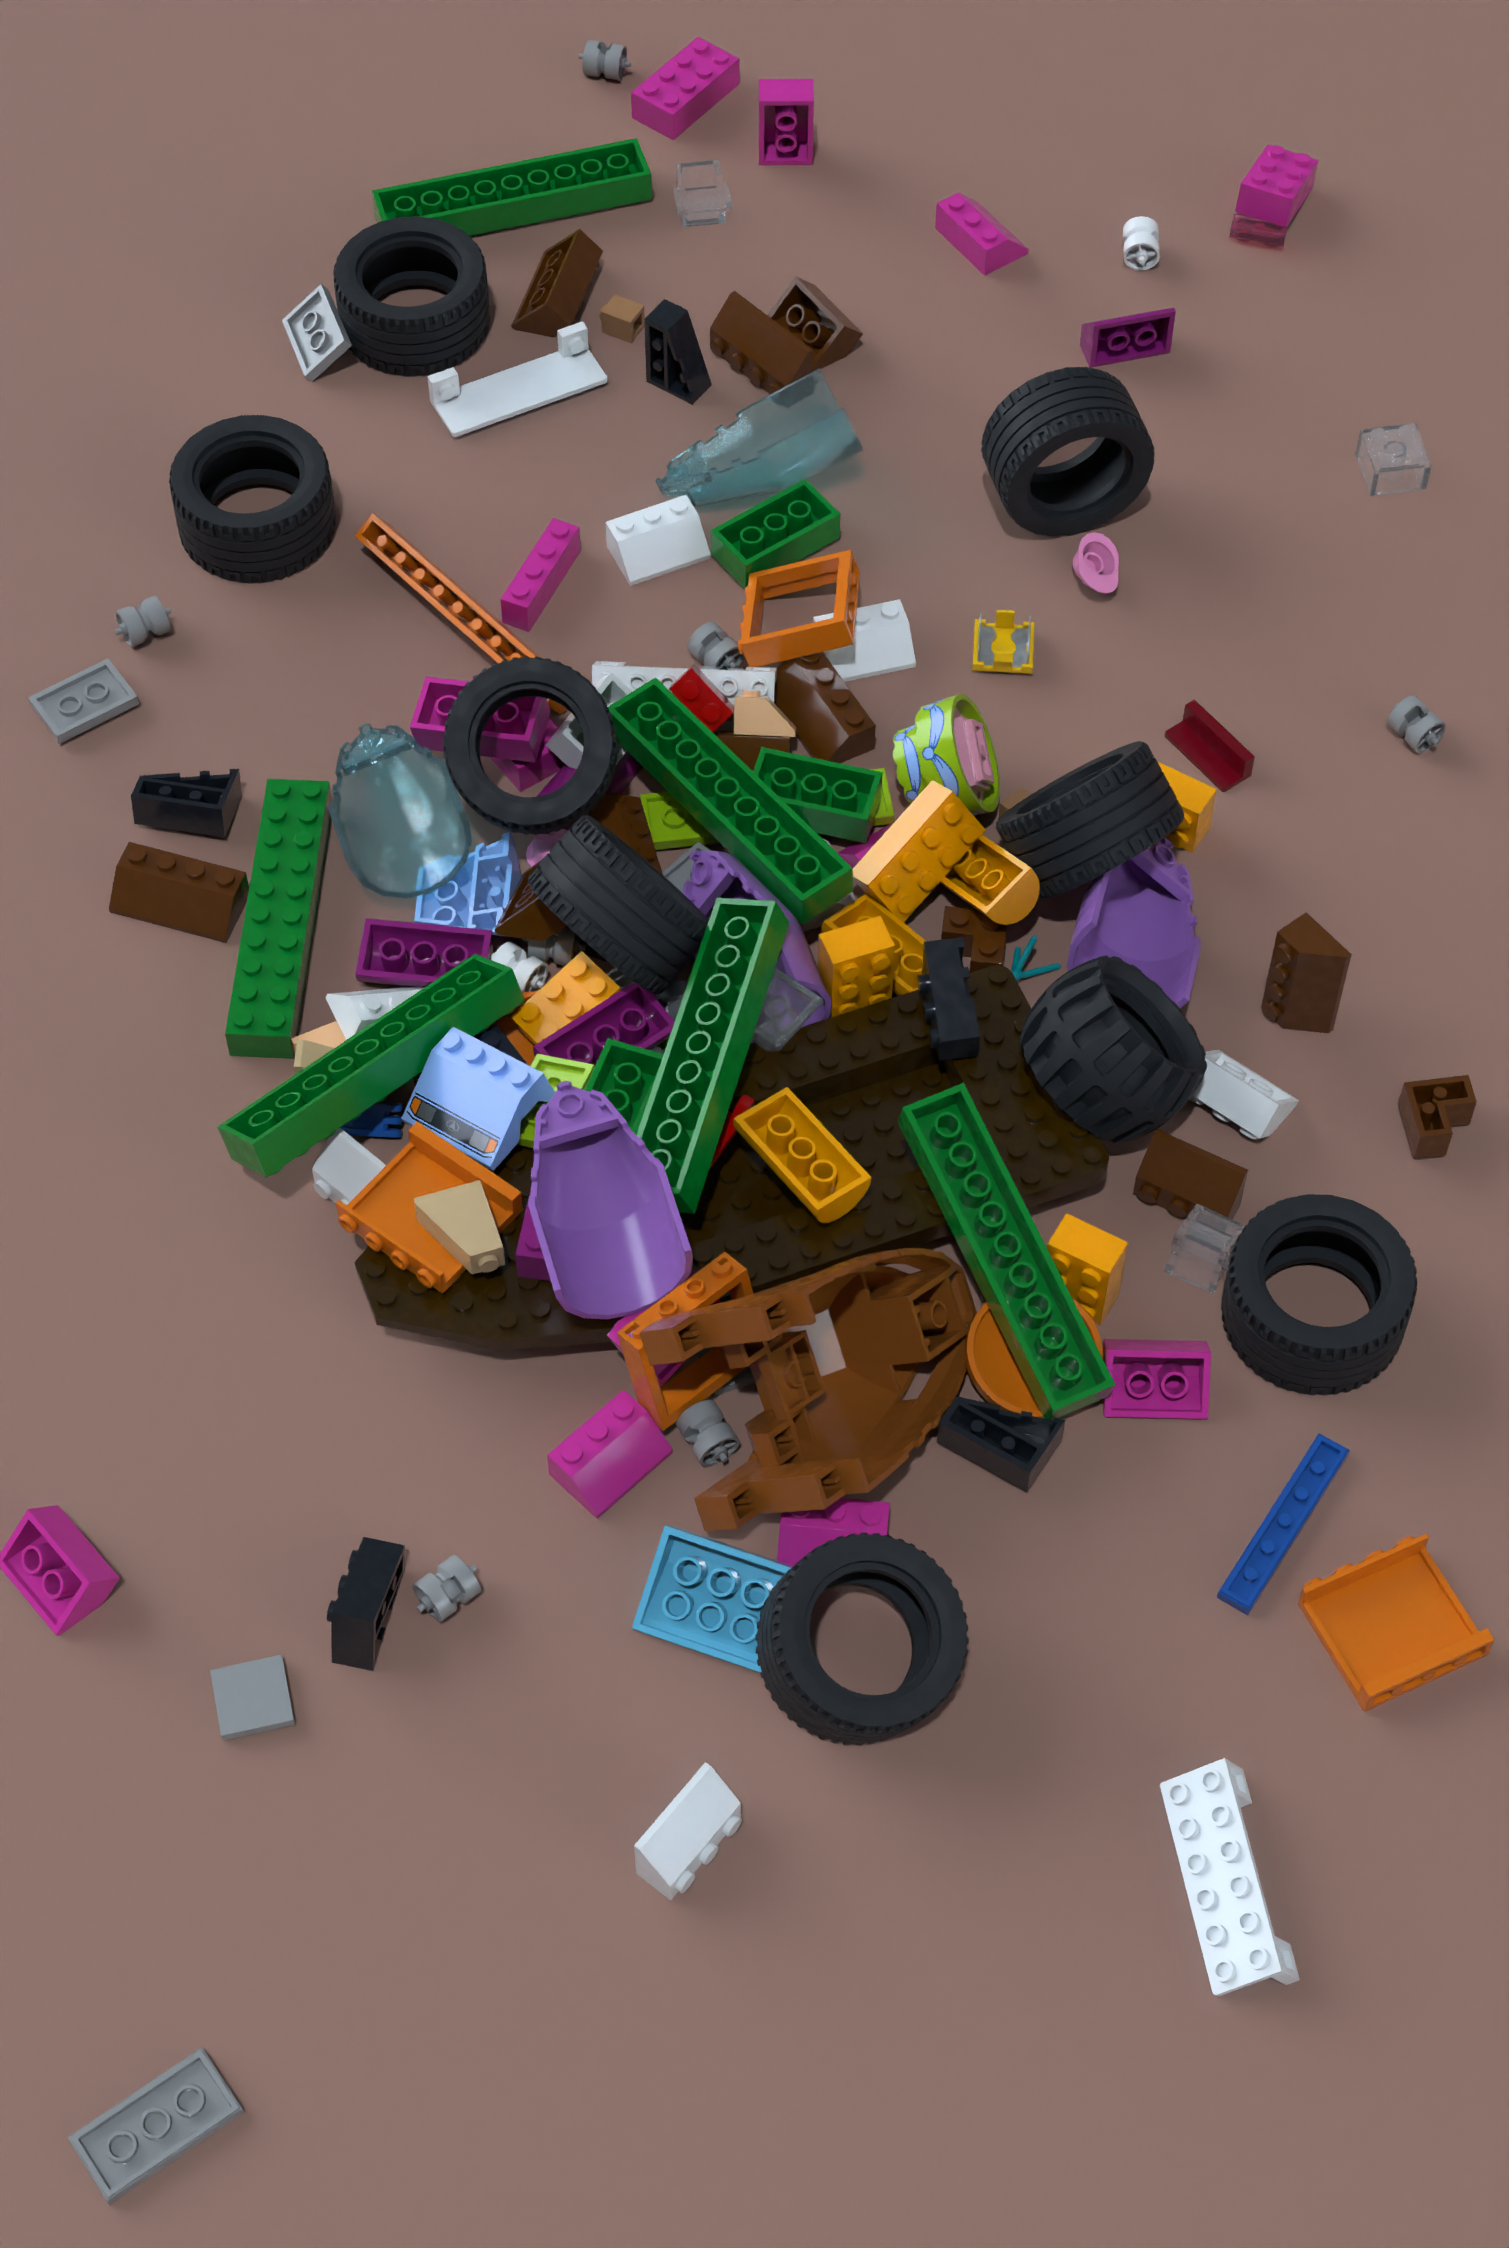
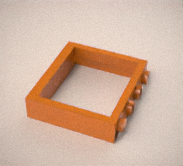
M852 550L841 551L749 574L748 586L745 587L746 604L742 605L744 620L740 622L742 635L741 640H738L739 653L745 656L749 667L764 666L854 645L860 571ZM837 582L833 618L760 635L764 599Z
M726 1252L719 1255L617 1331L638 1403L649 1412L658 1428L662 1431L676 1422L686 1409L705 1400L747 1368L730 1369L723 1359L720 1347H714L660 1388L654 1367L649 1364L639 1333L659 1319L710 1306L728 1291L731 1300L753 1294L747 1269ZM632 1332L633 1338H631L628 1334Z

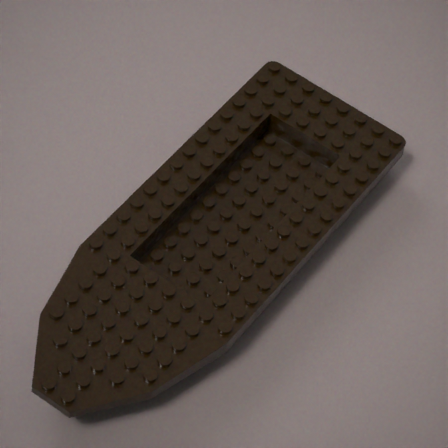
M1000 965L990 966L969 973L970 978L967 979L970 997L974 998L980 1034L978 1056L939 1061L937 1049L931 1048L929 1043L928 1030L932 1028L931 1022L924 1020L923 1002L926 1001L925 995H919L918 990L750 1043L728 1112L733 1113L739 1099L743 1095L752 1097L755 1100L753 1104L755 1106L788 1087L871 1176V1183L864 1197L852 1210L835 1221L821 1223L737 1132L708 1171L695 1214L679 1212L693 1254L692 1270L697 1273L719 1255L726 1252L747 1269L754 1294L814 1274L865 1254L912 1248L953 1234L898 1124V1119L902 1107L962 1083L965 1084L1027 1208L1103 1182L1107 1174L1109 1155L1102 1140L1095 1137L1087 1129L1080 1127L1071 1116L1058 1107L1050 1094L1036 1079L1031 1066L1027 1064L1023 1045L1020 1044V1035L1031 1007L1013 973L1008 968ZM516 1145L494 1171L490 1170L521 1191L523 1211L499 1235L504 1247V1266H500L491 1272L471 1274L466 1269L444 1293H441L434 1287L428 1288L424 1286L416 1275L407 1268L405 1270L398 1268L390 1257L381 1250L377 1252L368 1246L354 1262L355 1270L376 1325L486 1349L504 1351L611 1342L607 1334L613 1329L616 1322L624 1316L612 1319L579 1317L564 1310L556 1299L551 1281L518 1277L516 1251L532 1184L531 1168H533L534 1151L531 1147ZM729 1291L719 1298L721 1302L731 1300Z

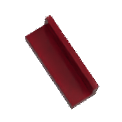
M1195 699L1185 705L1183 721L1165 731V738L1220 791L1226 792L1251 776L1255 756Z

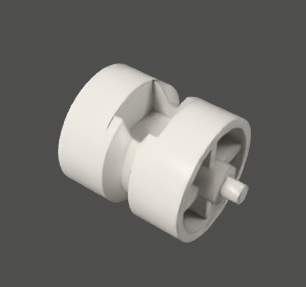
M1144 216L1135 217L1127 221L1123 227L1124 262L1134 270L1150 269L1159 261V227L1153 219Z
M512 942L504 943L491 955L492 961L513 969L521 992L538 991L545 985L549 971L548 965L535 956L527 959L526 951Z

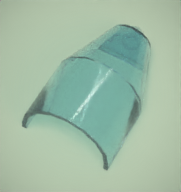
M819 368L736 413L738 419L726 428L724 425L718 426L714 429L716 435L704 444L702 440L697 441L672 459L666 466L668 472L662 480L657 478L655 482L663 495L673 499L687 495L694 507L780 493L803 479L808 481L863 452V448L844 407L839 408Z
M364 724L358 728L360 734L351 744L346 742L340 748L335 771L337 782L332 787L334 798L328 807L345 859L350 870L361 884L382 896L407 899L432 893L451 881L467 861L472 844L468 816L457 789L451 780L446 763L442 758L437 759L434 757L430 749L426 746L422 748L418 745L415 738L397 725H387L386 729L372 728L371 724Z

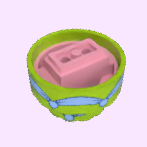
M957 694L922 706L915 717L916 725L898 730V733L893 738L895 744L893 759L897 764V779L904 787V796L907 801L912 803L933 780L952 790L974 816L993 812L997 808L1000 798L999 768L990 733L977 706L965 694Z

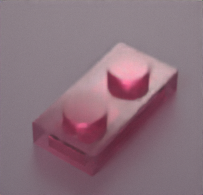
M1234 214L1229 237L1236 238L1242 242H1262L1271 247L1277 245L1284 246L1288 226H1279V224Z

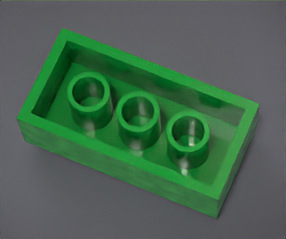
M803 479L710 530L711 555L745 589L748 586L750 573L795 563L839 539L841 513L806 479Z
M761 747L753 772L816 833L867 843L881 798L883 772Z
M607 1038L585 1090L591 1092L593 1089L603 1093L627 1121L630 1129L637 1135L664 1054Z

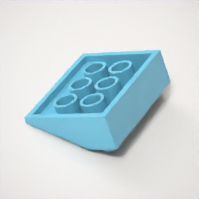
M665 1525L632 1629L757 1672H762L761 1667L757 1664L758 1654H756V1647L758 1644L755 1640V1635L758 1633L757 1623L761 1617L759 1616L760 1611L765 1607L764 1602L769 1597L772 1588L793 1565L673 1525Z

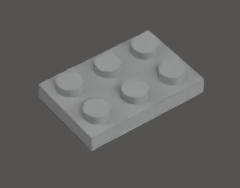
M322 284L282 319L303 374L311 381L315 380L352 346L329 289Z
M108 658L28 697L31 708L58 744L139 704L138 696Z

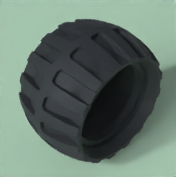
M1107 955L1074 967L1059 977L1044 991L1025 1020L1020 1035V1044L1023 1045L1024 1057L1035 1073L1036 1079L1050 1094L1058 1107L1071 1116L1080 1127L1092 1132L1095 1137L1103 1141L1110 1140L1113 1144H1120L1146 1135L1171 1120L1186 1105L1196 1091L1207 1069V1062L1205 1061L1206 1053L1204 1047L1200 1044L1192 1024H1189L1181 1009L1162 991L1163 989L1133 964L1130 965L1116 956L1109 958Z

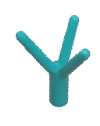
M1035 935L1031 937L1022 955L1021 948H1015L1011 972L1017 982L1023 978L1061 968L1059 963L1022 972V968L1037 941Z

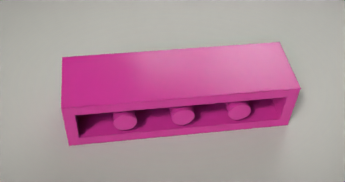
M552 518L500 599L502 623L530 632L581 552L580 528L578 526Z

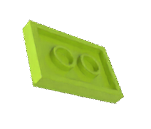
M536 1054L530 1067L542 1072L556 1093L558 1090L557 1085L563 1081H570L572 1086L585 1090L595 1065ZM538 1101L521 1120L520 1139L517 1145L533 1148L536 1113L543 1104L547 1105L548 1102Z

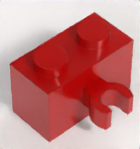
M695 664L687 669L669 688L712 732L734 713V705Z

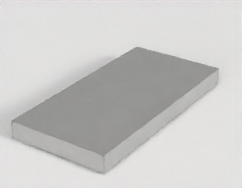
M201 2047L67 2138L110 2205L234 2121L244 2112Z

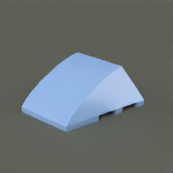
M511 831L502 834V840L485 846L484 843L477 845L474 852L459 858L454 855L420 870L415 923L492 930L493 935H498L494 929L521 878Z

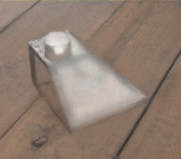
M776 968L770 981L752 1041L766 1051H780L822 1005L823 999Z

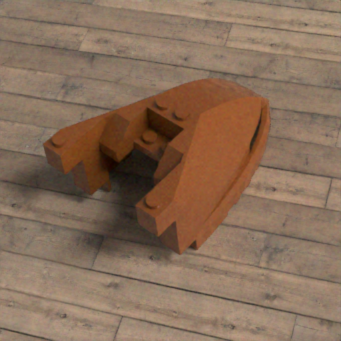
M902 1248L865 1254L814 1274L751 1295L659 1319L639 1332L650 1366L683 1362L704 1348L720 1347L723 1359L730 1369L750 1365L764 1411L745 1423L753 1448L748 1461L694 1498L704 1531L738 1529L758 1514L826 1509L846 1494L868 1493L909 1458L908 1453L914 1447H919L925 1441V1435L939 1424L940 1417L954 1401L967 1371L965 1341L968 1329L977 1311L963 1267L943 1252L925 1248ZM876 1263L906 1264L922 1271L908 1274L892 1267L876 1266ZM940 1353L938 1362L917 1399L901 1400L921 1363L931 1360Z

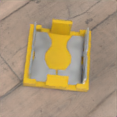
M996 610L995 623H986V619H981L980 613V618L975 619L972 670L1032 674L1035 622H1031V616H1029V622L1023 621V625L1014 624L1015 611Z

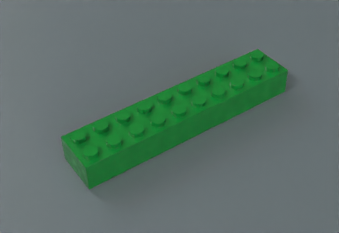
M634 138L372 190L377 223L397 217L418 216L434 218L450 223L471 236L652 199V176L638 139Z
M656 677L608 706L615 726L617 741L802 924H805L853 892V868Z
M267 779L225 1030L230 1056L294 1059L291 1038L298 1036L333 808L329 781Z
M716 898L636 1135L644 1141L646 1148L655 1159L658 1158L663 1164L678 1211L681 1213L695 1214L790 923L776 901Z
M472 955L223 1122L217 1128L231 1159L265 1177L280 1172L284 1165L296 1157L306 1154L319 1141L331 1137L338 1128L349 1121L359 1118L363 1111L375 1103L385 1100L388 1094L395 1089L410 1083L414 1076L422 1072L431 1050L452 1027L473 1037L478 1033L486 1031L490 1024L502 1016L512 1013L515 1007L525 1001L513 969L480 955Z
M959 1084L902 1107L898 1124L1044 1419L1052 1421L1054 1418H1059L1108 1397L1116 1384L965 1084Z

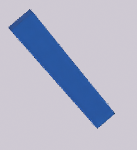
M1320 1433L1317 1435L1217 1594L1219 1600L1249 1615L1348 1457L1349 1449Z

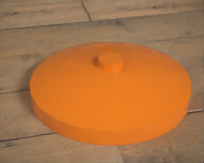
M1073 1299L1103 1358L1101 1337L1093 1319ZM986 1302L975 1315L966 1335L965 1362L970 1378L979 1393L990 1404L999 1405L1001 1410L1019 1414L1022 1411L1031 1412L1033 1417L1044 1419Z

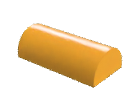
M984 835L974 843L939 882L992 921L1003 925L1013 924L1025 918L1034 908L1040 891L1039 879L1034 870Z
M868 893L823 921L822 933L881 916L895 944L892 992L896 996L918 990L917 975H922L923 950L926 940Z
M788 1087L733 1119L735 1130L819 1222L829 1223L839 1219L852 1210L866 1194L871 1183V1176Z

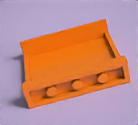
M416 1122L408 1130L410 1142L348 1205L340 1200L336 1202L338 1222L345 1231L351 1234L355 1232L364 1238L366 1244L374 1251L378 1252L381 1250L387 1254L398 1268L402 1270L407 1268L414 1273L424 1286L428 1288L434 1287L441 1293H444L466 1268L418 1223L414 1198L480 1180L500 1235L523 1211L521 1191L419 1122Z
M1426 1533L1416 1538L1408 1536L1399 1541L1390 1550L1385 1552L1377 1550L1368 1555L1361 1563L1354 1566L1351 1563L1343 1565L1334 1572V1575L1323 1580L1320 1577L1314 1578L1303 1586L1298 1606L1364 1712L1487 1656L1495 1640L1488 1628L1479 1631L1425 1548L1429 1539Z

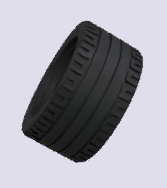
M418 216L397 217L381 221L361 230L352 237L337 256L333 270L337 311L352 344L348 349L359 360L370 367L389 374L402 376H421L438 373L466 360L479 348L487 336V330L490 326V305L485 259L478 244L466 232L456 226L438 219ZM408 286L434 287L448 293L432 303L412 307L393 306L377 300L387 292Z
M1066 367L1046 372L1012 391L997 406L989 418L981 441L982 457L1010 518L1017 525L1030 532L1047 536L1071 535L1087 531L1106 523L1123 512L1147 485L1154 466L1155 452L1152 439L1128 390L1115 376L1089 367ZM1097 437L1087 449L1075 457L1055 465L1038 467L1043 460L1059 448L1074 441Z
M241 415L223 419L204 427L194 434L175 455L170 469L169 484L181 543L189 557L209 573L226 580L244 583L268 582L285 578L303 570L315 561L331 541L336 524V513L328 460L323 447L316 438L297 424L282 418L265 415ZM249 485H275L293 493L282 504L256 513H233L214 506V503L224 494Z
M524 656V658L514 657L509 661L505 659L501 663L492 664L491 668L483 669L480 674L472 677L473 680L470 683L467 682L464 689L460 690L457 699L453 701V706L448 712V719L445 721V732L443 733L444 759L446 760V767L451 780L462 798L479 816L504 830L525 835H539L543 833L550 834V832H557L560 829L571 827L570 825L576 823L581 816L589 815V812L596 808V805L603 799L613 780L618 747L615 726L607 704L596 687L587 678L583 677L578 671L573 670L572 667L563 665L559 661L555 662L549 658L543 659L537 656L535 658ZM525 697H542L564 706L579 722L584 737L582 759L574 775L556 791L538 797H520L503 791L488 779L480 759V741L489 719L502 706Z
M1141 741L1130 743L1085 763L1026 797L997 820L996 830L1001 839L1004 840L1003 843L1008 852L1030 866L1036 873L1040 884L1039 899L1049 898L1069 891L1118 867L1153 846L1183 822L1184 811L1174 791L1169 786V782L1156 758H1153L1154 755L1148 744Z
M581 816L572 826V829H569L563 835L561 841H558L550 850L551 854L548 853L539 863V866L529 875L528 885L561 921L610 964L643 989L655 995L660 994L693 959L692 956L698 953L709 919L677 887L618 836L591 816Z
M1307 1194L1286 1198L1276 1202L1274 1205L1267 1206L1264 1210L1258 1212L1256 1217L1250 1219L1248 1225L1244 1226L1242 1233L1237 1237L1230 1258L1221 1310L1223 1311V1327L1227 1332L1228 1341L1232 1344L1231 1347L1238 1353L1239 1358L1244 1361L1245 1365L1264 1380L1283 1389L1301 1394L1334 1395L1357 1389L1362 1384L1371 1382L1373 1378H1377L1380 1375L1381 1371L1388 1368L1389 1363H1392L1395 1354L1398 1353L1414 1306L1418 1283L1416 1277L1417 1269L1414 1266L1415 1261L1410 1255L1411 1251L1406 1245V1241L1399 1235L1397 1229L1379 1213L1354 1200L1333 1195ZM1299 1263L1327 1265L1347 1274L1362 1288L1369 1301L1371 1310L1357 1321L1342 1326L1322 1327L1310 1325L1295 1319L1283 1311L1273 1300L1265 1281L1278 1270Z
M862 1532L859 1535L853 1533L846 1537L840 1536L834 1539V1541H827L805 1555L772 1588L769 1597L764 1602L765 1607L760 1611L759 1616L761 1617L756 1627L758 1629V1633L755 1635V1640L758 1644L756 1647V1654H758L757 1664L761 1667L762 1672H760L761 1678H764L765 1688L769 1689L772 1694V1700L776 1701L779 1705L778 1708L788 1715L787 1718L790 1721L793 1720L797 1723L796 1726L807 1729V1732L811 1735H818L819 1739H830L832 1743L842 1742L843 1745L872 1744L894 1737L917 1724L934 1712L948 1698V1694L954 1690L955 1683L961 1677L960 1671L965 1666L964 1658L968 1653L966 1649L967 1644H969V1638L966 1635L968 1631V1625L966 1624L967 1616L966 1612L963 1611V1602L960 1600L959 1592L953 1587L951 1578L947 1576L942 1567L935 1563L936 1561L926 1555L925 1551L916 1549L915 1545L912 1543L908 1544L903 1539L899 1538L896 1540L890 1535L881 1536L880 1533L868 1535V1533ZM842 1585L866 1587L883 1595L899 1610L910 1633L912 1656L906 1677L896 1691L882 1695L856 1693L835 1682L823 1670L814 1654L810 1640L811 1613L822 1591Z

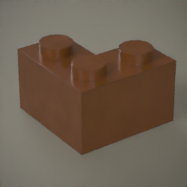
M945 906L941 940L964 938L965 948L963 949V957H971L969 973L994 965L1003 966L1007 925L992 921L977 909Z
M1469 1075L1404 1082L1398 1106L1414 1159L1446 1155L1453 1134L1451 1126L1470 1124L1477 1101Z

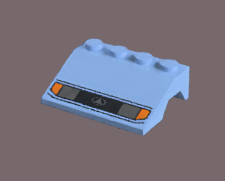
M452 1027L431 1050L401 1119L410 1126L419 1122L479 1164L494 1171L518 1144L521 1120L538 1101L549 1102L555 1091L542 1072Z

